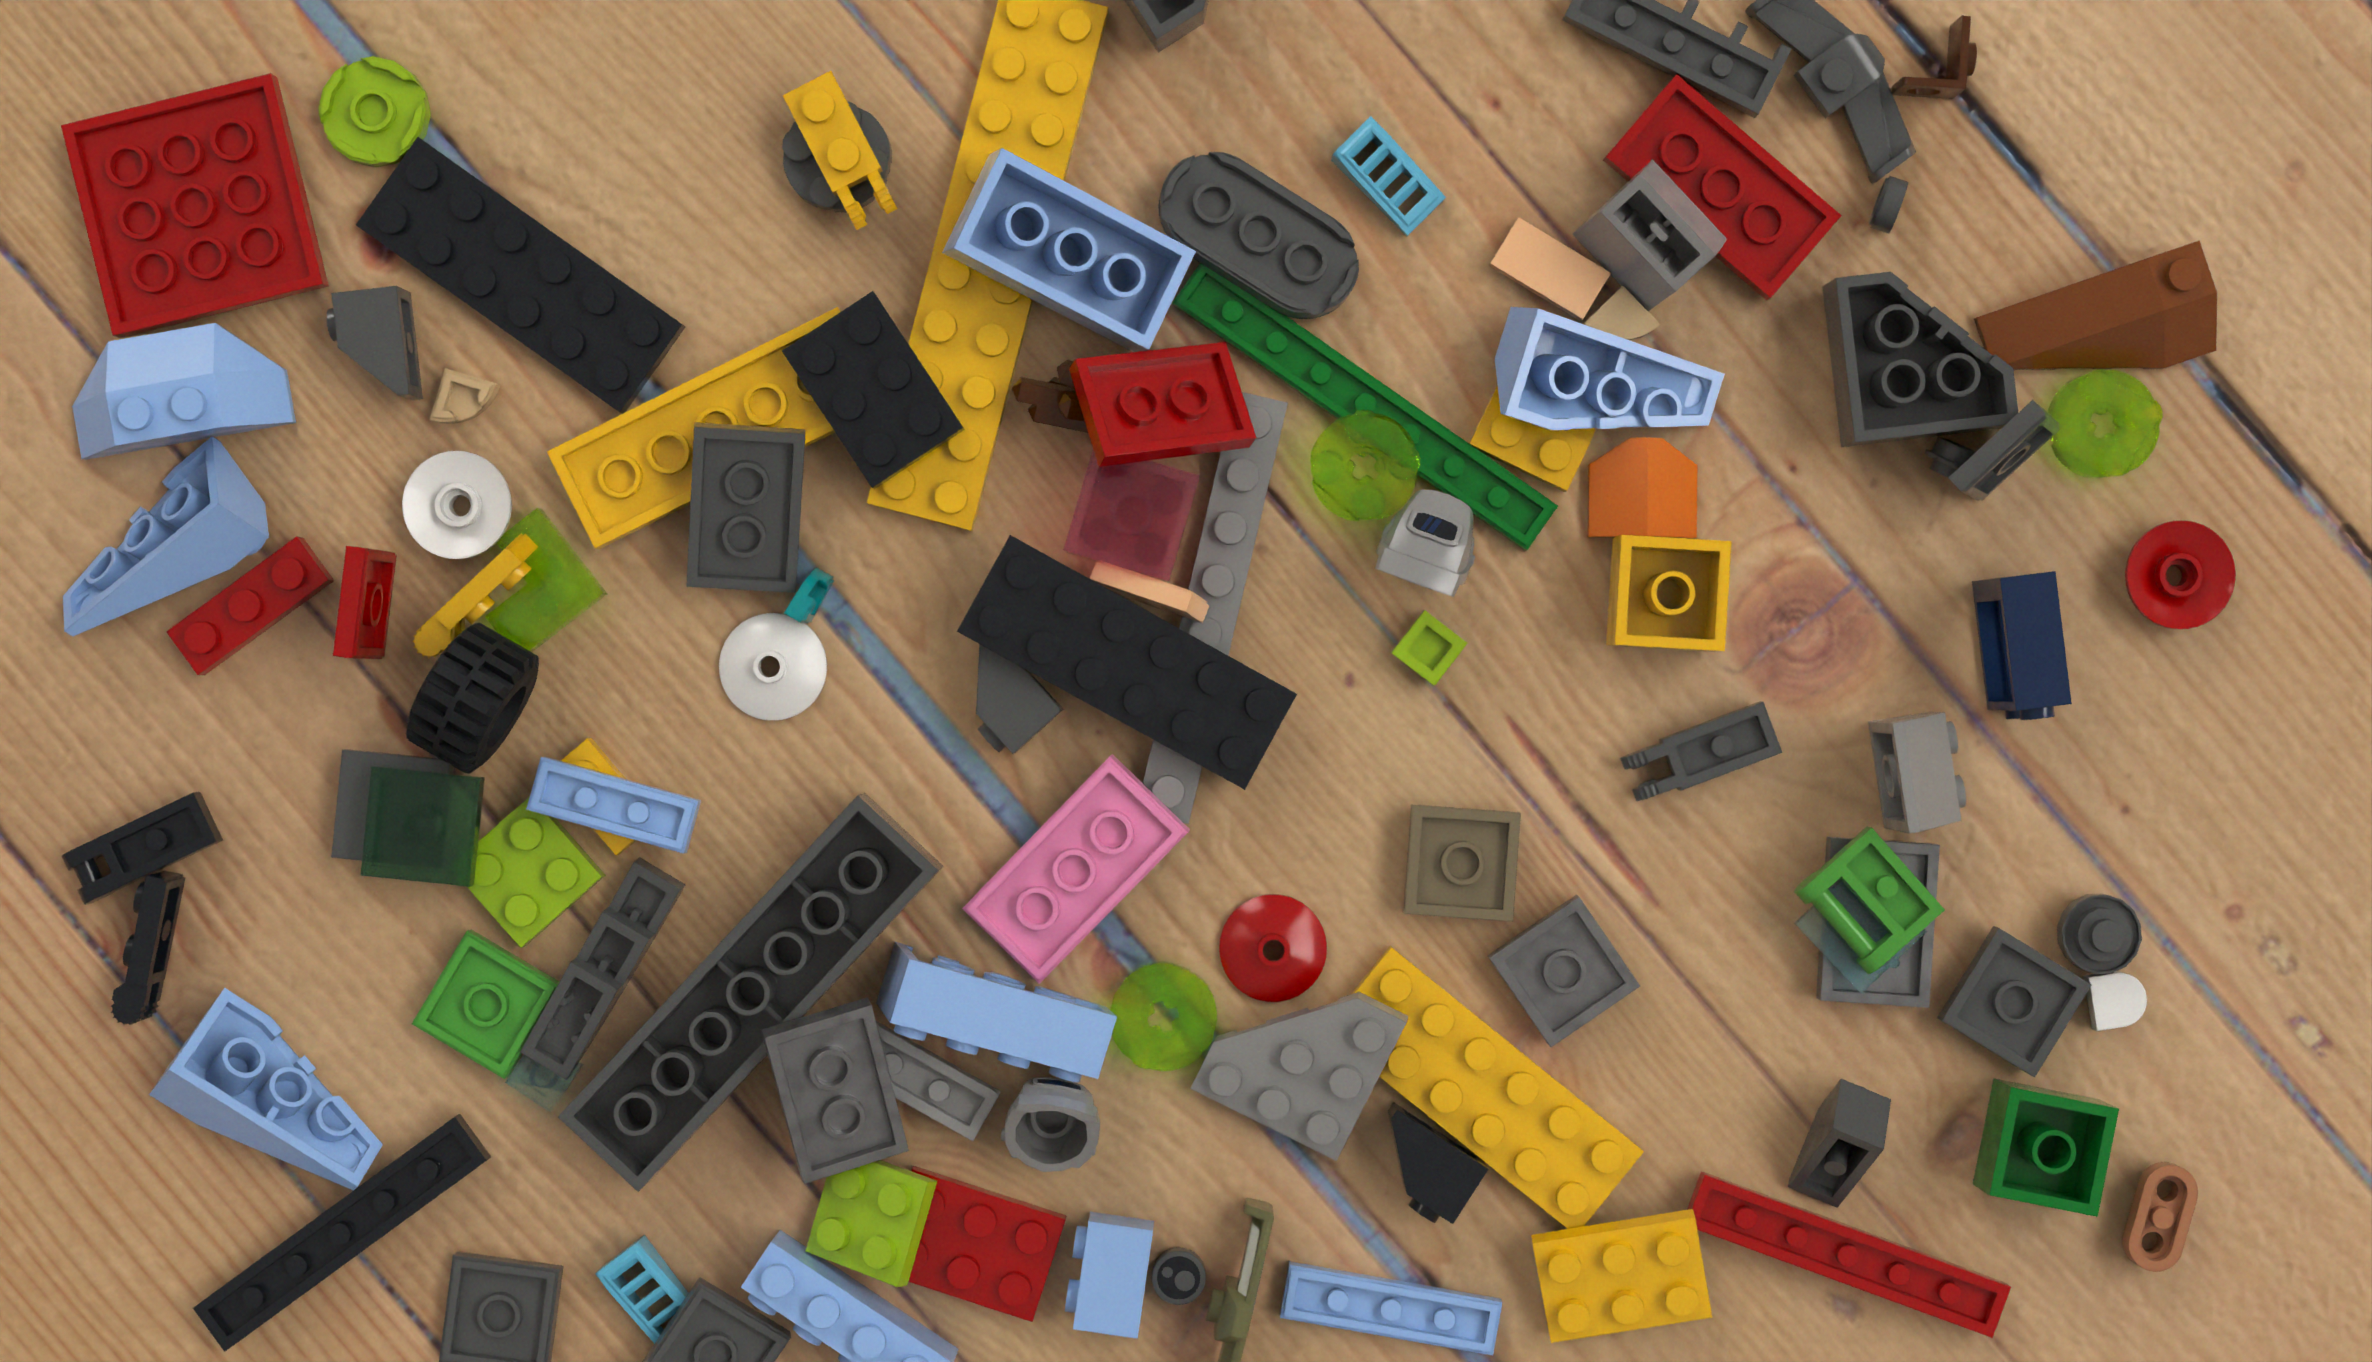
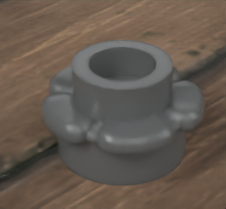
M1938 436L1932 450L1926 449L1925 454L1933 459L1929 469L1949 477L1976 451Z

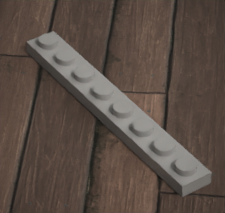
M1244 392L1242 394L1257 438L1250 448L1221 451L1188 589L1206 600L1209 608L1203 623L1182 616L1179 629L1226 655H1229L1288 405L1287 402ZM1153 740L1143 784L1183 823L1189 824L1202 766Z

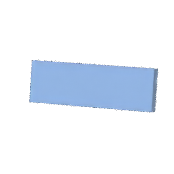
M541 757L526 810L684 854L688 851L701 800L556 759Z

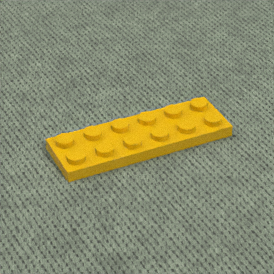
M836 307L547 451L594 548L599 550L690 505L695 422L805 429V447L835 433L782 350L840 313L841 309Z
M1388 947L1351 993L1361 992L1408 1015L1407 1023L1379 1077L1567 1229L1584 1226L1644 1153L1638 1145L1393 947Z

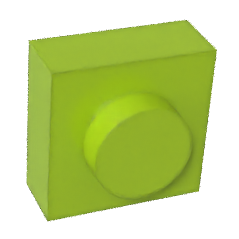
M1423 610L1392 650L1391 654L1432 686H1435L1468 643L1426 610Z

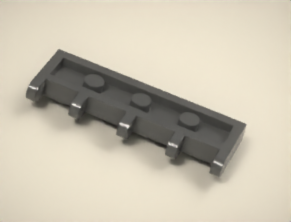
M1572 0L1562 19L1566 23L1673 77L1676 74L1679 75L1690 86L1753 118L1762 109L1792 49L1781 44L1776 49L1771 60L1740 44L1748 28L1747 25L1738 21L1729 38L1691 19L1700 2L1698 0H1688L1681 13L1655 0Z

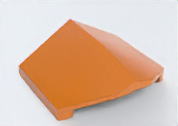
M1628 438L1588 465L1587 537L1613 538L1619 535L1696 539L1698 465L1663 438Z

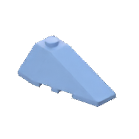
M224 988L178 1051L149 1095L197 1125L354 1191L383 1144L342 1097L333 1096L313 1074L316 1068L305 1055L299 1058L280 1036L283 1030L272 1017Z

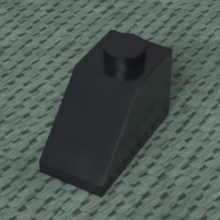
M1393 1102L1388 1110L1403 1185L1407 1195L1412 1197L1408 1205L1433 1223H1436L1441 1216L1453 1224L1489 1169L1482 1159Z

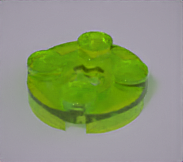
M2094 370L2068 381L2052 399L2048 413L2061 426L2059 427L2060 430L2051 437L2054 444L2051 447L2056 458L2067 469L2087 478L2122 476L2138 468L2153 452L2160 433L2159 424L2163 418L2162 408L2153 399L2147 387L2135 377L2117 370ZM2108 411L2114 417L2112 423L2116 426L2114 434L2106 433L2101 438H2098L2093 434L2097 425L2090 419L2094 413L2103 415Z
M1369 410L1356 411L1332 422L1315 442L1310 459L1314 492L1328 510L1343 519L1359 521V519L1379 520L1387 518L1397 512L1411 496L1417 484L1418 470L1421 462L1420 455L1409 433L1395 420ZM1356 454L1363 458L1368 454L1376 460L1374 468L1379 473L1378 476L1373 479L1366 474L1361 479L1356 478L1352 474L1356 464L1351 458Z
M1168 961L1148 963L1129 973L1116 990L1110 1009L1117 1016L1112 1036L1121 1052L1138 1067L1157 1071L1181 1069L1196 1061L1212 1043L1217 1023L1215 998L1205 980L1188 968ZM1163 1001L1167 1009L1176 1007L1179 1017L1172 1020V1029L1163 1031L1160 1025L1151 1026L1148 1017L1155 1013L1154 1004Z

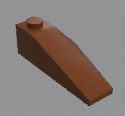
M2199 240L1976 317L1974 321L1983 348L1992 355L1996 354L2014 370H2055L2058 368L2163 369L2216 351L2217 291Z

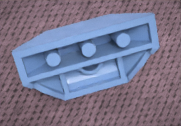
M217 323L108 341L72 406L81 459L83 460L208 439L211 436L219 437L296 423L287 370Z

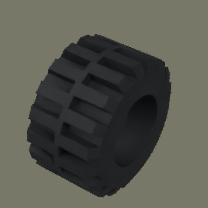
M481 623L471 625L447 646L425 678L409 713L406 738L408 741L467 774L473 772L487 762L497 751L520 717L536 683L539 666L538 656Z

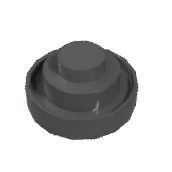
M2086 894L2073 900L2062 912L2057 925L2058 945L2064 957L2075 967L2094 974H2111L2126 967L2137 955L2142 941L2141 924L2135 911L2123 900L2106 894Z

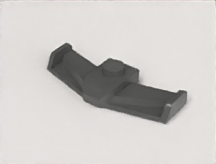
M1756 0L1748 6L1745 12L1749 17H1754L1809 62L1793 76L1826 119L1842 107L1869 172L1868 178L1872 184L1916 153L1883 72L1885 58L1868 36L1852 32L1815 0Z

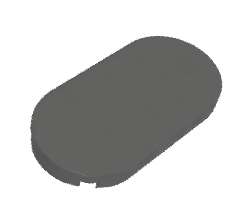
M1209 152L1208 155L1197 157L1194 155L1183 159L1166 177L1158 204L1161 225L1167 236L1195 250L1196 253L1193 258L1275 311L1292 318L1313 319L1325 316L1340 307L1350 295L1359 273V263L1354 249L1355 244L1347 229L1330 215L1240 158L1224 152Z

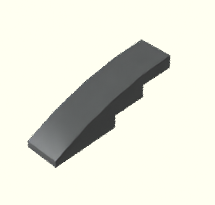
M642 858L634 861L609 907L601 913L580 953L570 962L520 1053L566 1080L571 1076L634 975L686 884Z

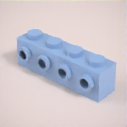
M779 1230L741 1286L742 1289L750 1293L748 1300L756 1308L773 1316L776 1312L780 1313L795 1323L793 1330L801 1338L816 1346H820L823 1342L840 1353L838 1357L840 1362H954L958 1352L957 1347L825 1259L806 1252V1246L782 1230Z

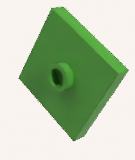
M471 929L466 931L412 1025L506 1079L510 1076L522 1056L520 1051L558 986L559 981Z

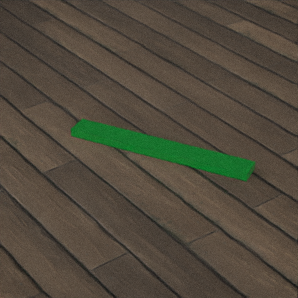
M1201 263L1198 265L1172 302L1179 310L1442 493L1449 494L1470 506L1474 516L1523 550L1527 551L1557 509L1558 505L1299 324L1267 306Z

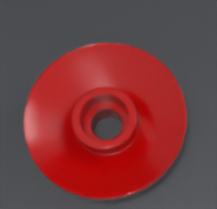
M2170 521L2148 530L2131 549L2125 568L2127 591L2136 609L2151 622L2170 629L2195 628L2214 619L2229 602L2236 580L2234 559L2224 540L2210 528L2192 521ZM2172 565L2181 571V580L2175 586L2171 585L2166 579V572Z
M1267 894L1249 899L1232 912L1222 929L1219 953L1222 967L1227 977L1238 990L1256 1000L1281 1002L1301 995L1315 983L1325 964L1327 942L1319 919L1305 904L1289 896ZM1270 940H1277L1284 946L1283 955L1276 960L1268 959L1263 954V947Z

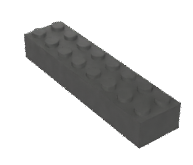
M866 793L857 795L566 1107L558 1118L639 1192L768 1055L761 1030L804 1017L944 866Z

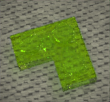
M536 508L515 524L497 542L501 550H504L521 533L523 535L526 533L538 548L525 560L532 568L523 577L527 584L485 616L497 633L530 652H533L607 595L604 588L541 508Z

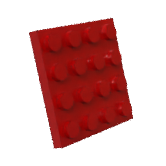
M270 73L61 125L113 336L124 338L329 287L278 78Z

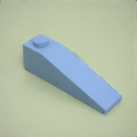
M1510 307L1495 356L1501 414L1547 430L1709 426L1725 375L1716 370L1539 308Z
M211 436L174 467L162 481L169 489L150 511L140 506L129 519L133 525L128 530L122 544L117 549L111 546L105 547L63 595L64 632L71 636L78 635L230 570L247 555H253L262 548L265 541L269 538L265 502L219 440Z

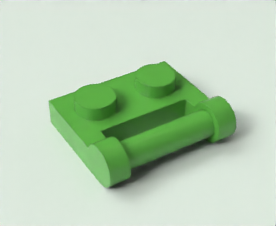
M1872 827L1863 829L1819 870L1805 878L1794 890V893L1805 905L1812 903L1858 955L1856 962L1867 974H1871L1882 967L1945 911ZM1838 879L1843 881L1888 932L1880 940L1875 942L1829 891L1828 888Z

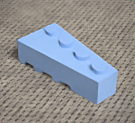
M898 942L894 943L876 1004L888 1021L895 1024V1033L925 1041L927 1033L948 1038L946 1042L947 1047L967 1054L977 1055L979 1047L999 1052L997 1058L999 1061L1019 1068L1028 1069L1031 1061L1050 1066L1049 1074L1071 1082H1080L1082 1075L1095 1079L1099 1078L1117 1016L1106 1006L1041 986H1035L1034 992L1025 990L1026 984L992 971L984 972L983 978L974 976V969L959 964L960 961L940 955L938 958H933L930 964L918 960L912 953L913 947Z

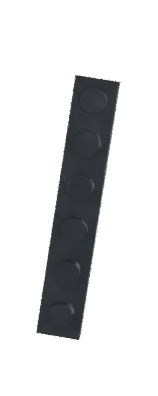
M458 1114L193 1308L223 1351H227L491 1158V1155L461 1114Z

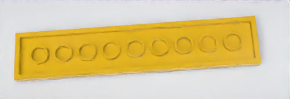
M998 0L908 343L965 430L876 489L871 487L867 499V504L973 532L1033 300L943 254L942 251L989 154L1003 148L1065 181L1109 14L1107 6L1084 0Z

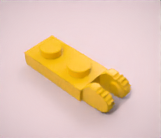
M831 70L782 95L832 193L835 196H839L856 230L868 225L862 206L855 200L850 188L869 179L874 189L873 195L880 208L885 210L887 215L898 209L880 175L883 170Z
M521 533L416 631L417 633L413 635L415 639L412 642L415 644L414 648L418 650L417 653H421L423 657L428 656V658L431 656L435 658L438 654L440 655L465 630V619L472 625L495 604V601L488 594L499 584L509 591L532 569L525 560L538 546L526 533L524 535Z

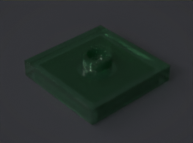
M372 766L360 876L467 887L473 886L485 777Z

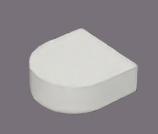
M2118 971L2111 974L2083 976L2084 980L2091 984L2086 996L2093 1030L2102 1031L2126 1027L2134 1024L2141 1018L2146 1009L2147 995L2143 985L2135 977Z

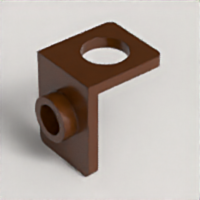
M1962 15L1950 25L1946 79L1902 77L1892 86V94L1897 96L1953 99L1966 89L1967 76H1972L1977 58L1976 44L1969 43L1971 16Z

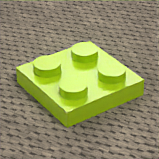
M530 796L450 866L452 871L520 948L528 945L606 876L556 818L526 810Z
M882 1160L826 1177L805 1251L895 1287L907 1286L937 1181Z

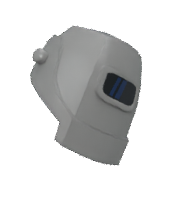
M1424 489L1415 492L1404 507L1396 513L1391 522L1385 524L1376 550L1379 556L1375 569L1454 597L1459 585L1465 584L1470 568L1475 560V555H1473L1474 518L1472 509L1460 499L1446 493Z
M1032 1078L1026 1081L1019 1095L1011 1104L1000 1139L1005 1141L1011 1157L1018 1158L1025 1165L1042 1172L1064 1171L1071 1167L1080 1168L1096 1152L1100 1131L1098 1109L1094 1106L1092 1094L1083 1085L1058 1078Z

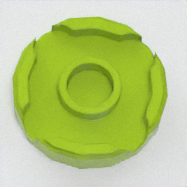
M371 56L360 58L361 61H355L350 65L345 64L333 73L321 94L318 110L320 121L324 126V132L328 136L327 139L334 149L355 163L372 167L399 163L417 137L423 140L427 135L431 112L426 91L415 75L393 60Z

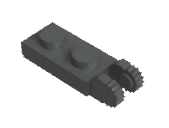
M1760 701L1659 739V744L1627 754L1620 759L1624 769H1637L1649 764L1650 761L1666 757L1672 775L1640 783L1638 787L1632 790L1636 801H1640L1675 788L1680 791L1778 755L1782 753L1765 704Z

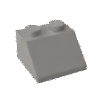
M1927 712L1868 721L1884 828L1905 833H1916L1961 821L1960 808L1966 805V792L1961 776L1954 775L1951 754H1955L1958 751V739L1954 724L1951 721L1946 722L1945 712Z

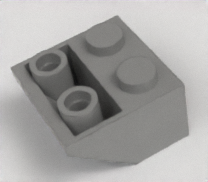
M1653 159L1573 233L1575 238L1647 311H1650L1683 286L1717 255L1727 240Z

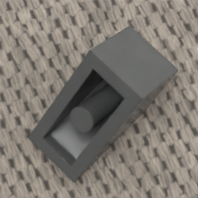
M398 286L331 293L333 308L327 310V327L331 339L337 341L338 348L398 396L410 400L423 399L411 292Z
M979 644L976 714L984 723L978 728V731L998 752L1007 747L1014 754L1064 709L1031 672Z
M1840 1079L1818 1108L1789 1178L1788 1187L1838 1208L1884 1150L1891 1099L1867 1090L1862 1086Z

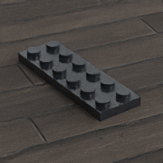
M417 137L356 224V226L622 414L630 407L686 327L419 137Z
M1009 535L957 630L958 633L1244 790L1297 696L1295 692Z

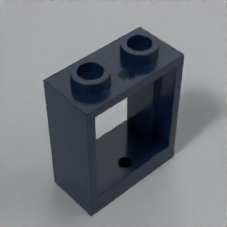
M2056 571L1972 581L1987 710H2005L2006 719L2020 718V720L2054 717V706L2072 704Z

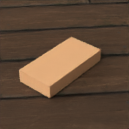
M1519 217L1489 264L1491 268L1579 321L1584 319L1611 274L1601 266Z
M1101 560L1100 562L1096 561L1090 576L1091 580L1118 595L1203 623L1209 608L1207 601L1191 590Z

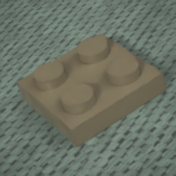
M1411 804L1403 912L1415 915L1513 921L1521 813Z

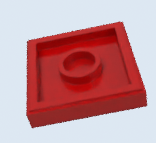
M346 546L333 656L354 659H382V657H385L397 558L395 552Z

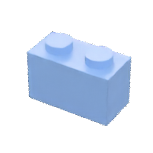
M1090 1211L1088 1227L1077 1225L1072 1258L1083 1259L1080 1280L1069 1279L1065 1312L1075 1313L1074 1330L1138 1339L1153 1236V1220Z

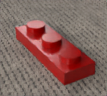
M296 536L170 628L166 633L196 674L206 675L327 587L334 579L305 539Z

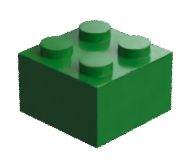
M1994 1078L1973 1185L1990 1196L2098 1217L2119 1108L2100 1099Z

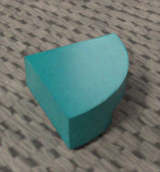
M815 568L804 580L784 614L800 623L808 624V622H812L834 582L832 580L834 576L819 568Z

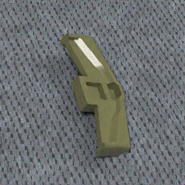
M1252 1198L1245 1199L1244 1213L1252 1216L1239 1276L1236 1278L1227 1275L1223 1290L1213 1288L1206 1321L1215 1322L1214 1339L1222 1342L1218 1362H1241L1274 1221L1273 1206L1269 1202Z

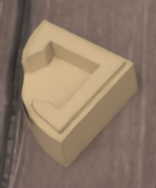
M1624 286L1619 288L1583 323L1584 325L1627 340L1641 338L1660 325Z
M445 368L430 420L454 424L475 418L491 405L501 385Z

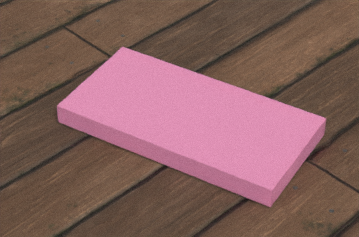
M1112 754L962 909L1040 984L1168 854L1190 829Z

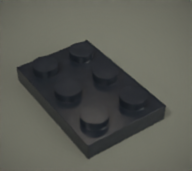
M874 291L782 350L873 489H876L965 430Z

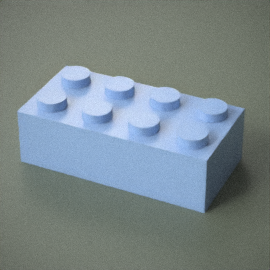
M1001 148L989 154L942 253L1132 352L1150 349L1196 251Z

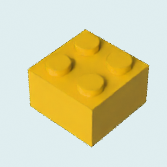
M1637 535L1613 537L1606 645L1709 652L1725 651L1732 541Z

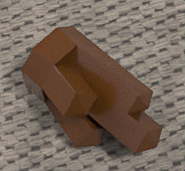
M1068 359L1057 367L1059 378L1054 377L1049 382L1020 377L1012 386L1017 402L1032 404L1028 408V412L1033 422L1088 433L1069 371L1073 361Z

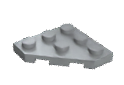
M1361 992L1341 997L1334 1003L1311 1010L1305 1008L1267 1020L1265 1024L1240 1032L1234 1030L1215 1037L1191 1089L1337 1161L1407 1023L1408 1015Z

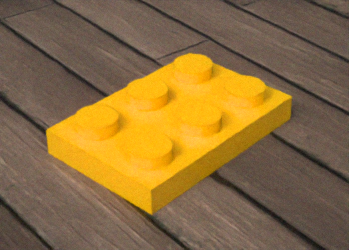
M1693 1209L1531 1235L1551 1343L1713 1318Z

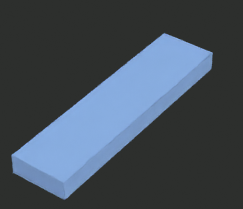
M1289 1261L1280 1318L1493 1356L1502 1300L1501 1298Z

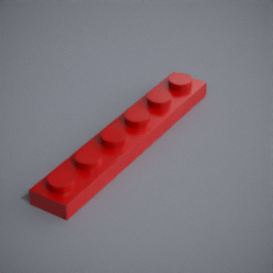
M1702 1171L1687 1210L1693 1209L1697 1230L1991 1338L1994 1336L2011 1286L2000 1280Z

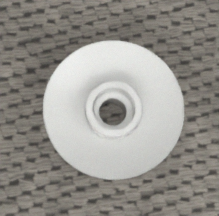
M447 451L428 458L414 470L404 489L402 511L407 529L415 541L425 550L443 558L467 559L486 552L500 540L510 521L512 500L505 478L491 462L470 452ZM461 496L467 497L471 505L469 512L464 516H458L454 511V502Z
M766 613L745 620L731 632L721 650L719 674L724 691L740 710L762 720H783L802 713L818 698L826 680L827 659L820 639L808 625L800 623L785 614ZM768 656L775 657L780 664L779 672L774 677H767L761 671V663Z

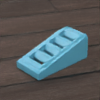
M1371 116L1332 155L1331 161L1406 236L1422 223L1446 198L1396 141ZM1372 141L1378 149L1359 166L1353 158ZM1388 157L1394 164L1374 183L1368 175ZM1403 172L1410 180L1389 199L1383 191ZM1419 188L1425 196L1404 215L1398 207Z
M645 1235L595 1273L608 1292L654 1344L663 1332V1328L660 1325L676 1313L689 1294ZM637 1262H640L645 1270L627 1282L622 1274ZM654 1278L659 1286L640 1299L635 1291ZM668 1294L674 1302L653 1316L648 1308Z

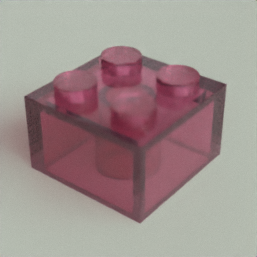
M1092 450L1063 550L1075 556L1121 567L1170 583L1200 482V475L1153 461L1098 467L1094 450Z

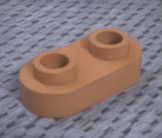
M2158 1162L2146 1168L2138 1180L2124 1229L2122 1244L2127 1257L2147 1271H2165L2173 1267L2182 1255L2198 1199L2197 1183L2186 1169L2170 1162ZM2169 1180L2171 1182L2170 1193L2166 1197L2159 1198L2157 1195L2159 1183ZM2149 1232H2155L2157 1237L2156 1244L2150 1249H2144L2142 1246L2143 1237Z

